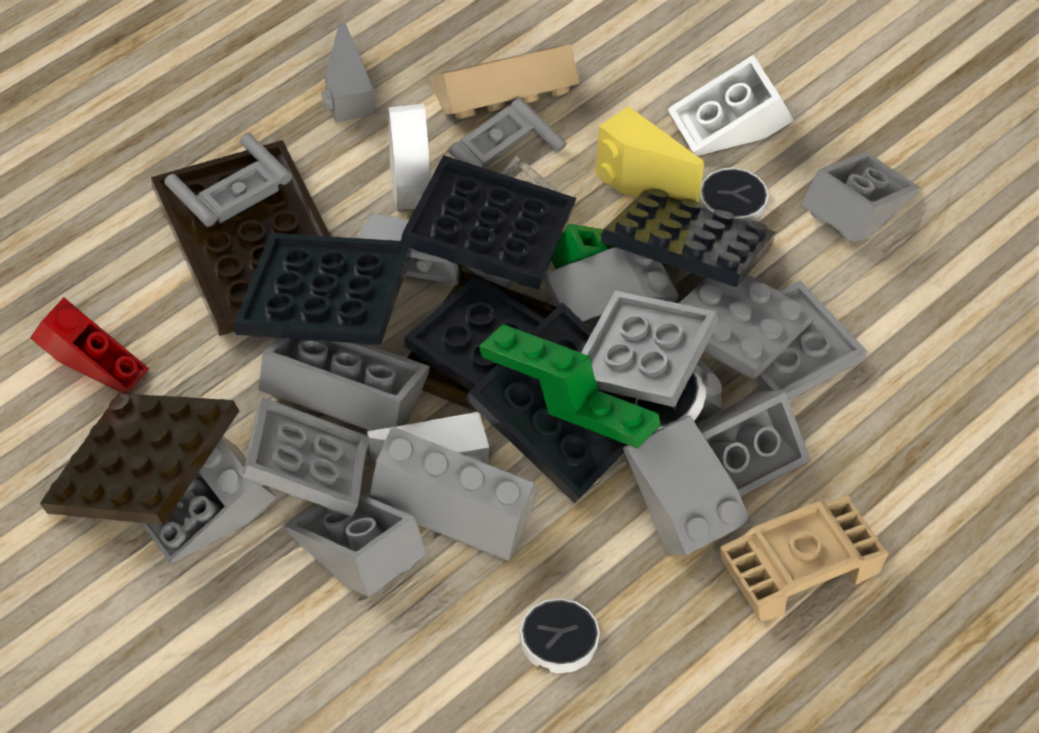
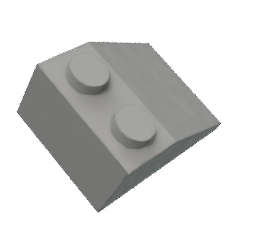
M865 151L819 169L801 205L810 210L811 215L815 219L827 222L838 229V233L843 238L858 242L873 235L918 193L920 187Z
M616 247L550 271L544 276V282L556 306L558 307L563 302L591 330H594L615 290L674 303L678 298V294L661 262Z
M686 416L654 432L638 449L629 445L623 447L667 554L688 555L751 522L736 485L691 416Z
M361 493L353 516L334 512L317 504L285 526L287 533L344 586L367 597L382 590L388 582L401 573L410 570L416 562L427 555L414 516Z

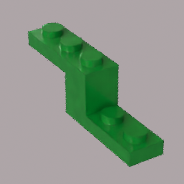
M504 324L479 346L482 358L539 379L548 413L637 449L661 425L658 413L598 391L590 356Z

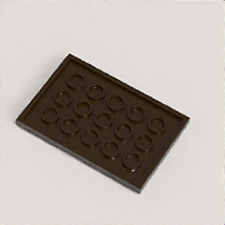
M283 140L263 145V147L292 174L290 182L285 185L279 184L276 193L222 223L216 220L209 227L205 226L165 185V179L170 174H175L197 196L203 190L258 161L248 150L151 177L152 188L219 336L235 332L234 321L271 233L331 237Z

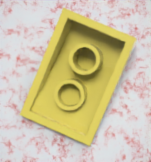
M629 106L599 126L596 175L604 183L611 185L620 193L638 197L644 190L660 189L667 192L670 198L677 200L690 199L698 203L700 202L704 161Z

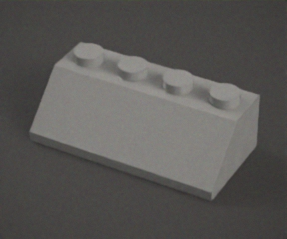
M277 338L263 352L259 390L271 394L277 399L287 400L304 406L311 411L321 412L340 419L344 423L354 424L373 431L390 428L391 426L406 425L429 373L430 366L371 345Z
M763 390L696 423L736 485L740 497L811 461L786 392Z
M391 426L376 461L369 497L414 516L418 525L510 562L540 490L531 481Z

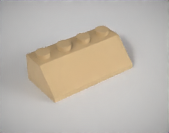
M571 44L428 76L444 114L455 113L456 119L476 115L475 108L487 106L488 112L504 109L507 107L506 101L519 97L525 103L539 100L538 94L550 91L551 97L570 93L569 86L580 84Z

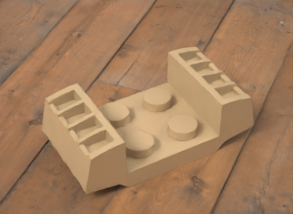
M849 496L829 502H815L752 527L745 535L720 546L722 563L760 622L784 615L789 596L847 573L856 585L877 575L889 554L883 548L877 536L874 535L868 523L865 522L859 510L856 509Z

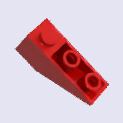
M65 297L47 314L30 337L31 340L58 362L120 393L128 394L149 370L145 364Z

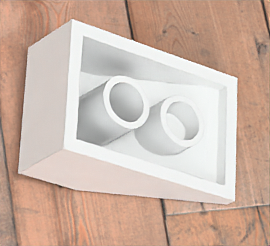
M754 55L668 108L669 113L696 156L766 139L794 121L780 95Z

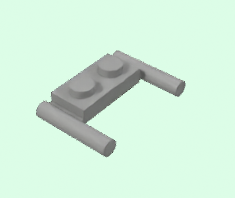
M519 97L510 106H507L459 142L453 143L449 147L448 153L455 159L486 168L529 137L532 130L538 133L557 153L561 152L567 143Z
M246 133L241 137L240 144L258 161L203 190L197 196L175 174H170L165 179V185L207 227L212 226L216 220L222 223L276 193L279 184L285 185L292 179V174L250 133Z

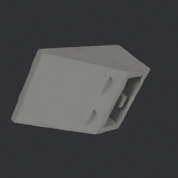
M224 436L164 525L141 523L172 564L248 524L277 498L269 486L259 485L253 480L242 477L246 457L235 444Z

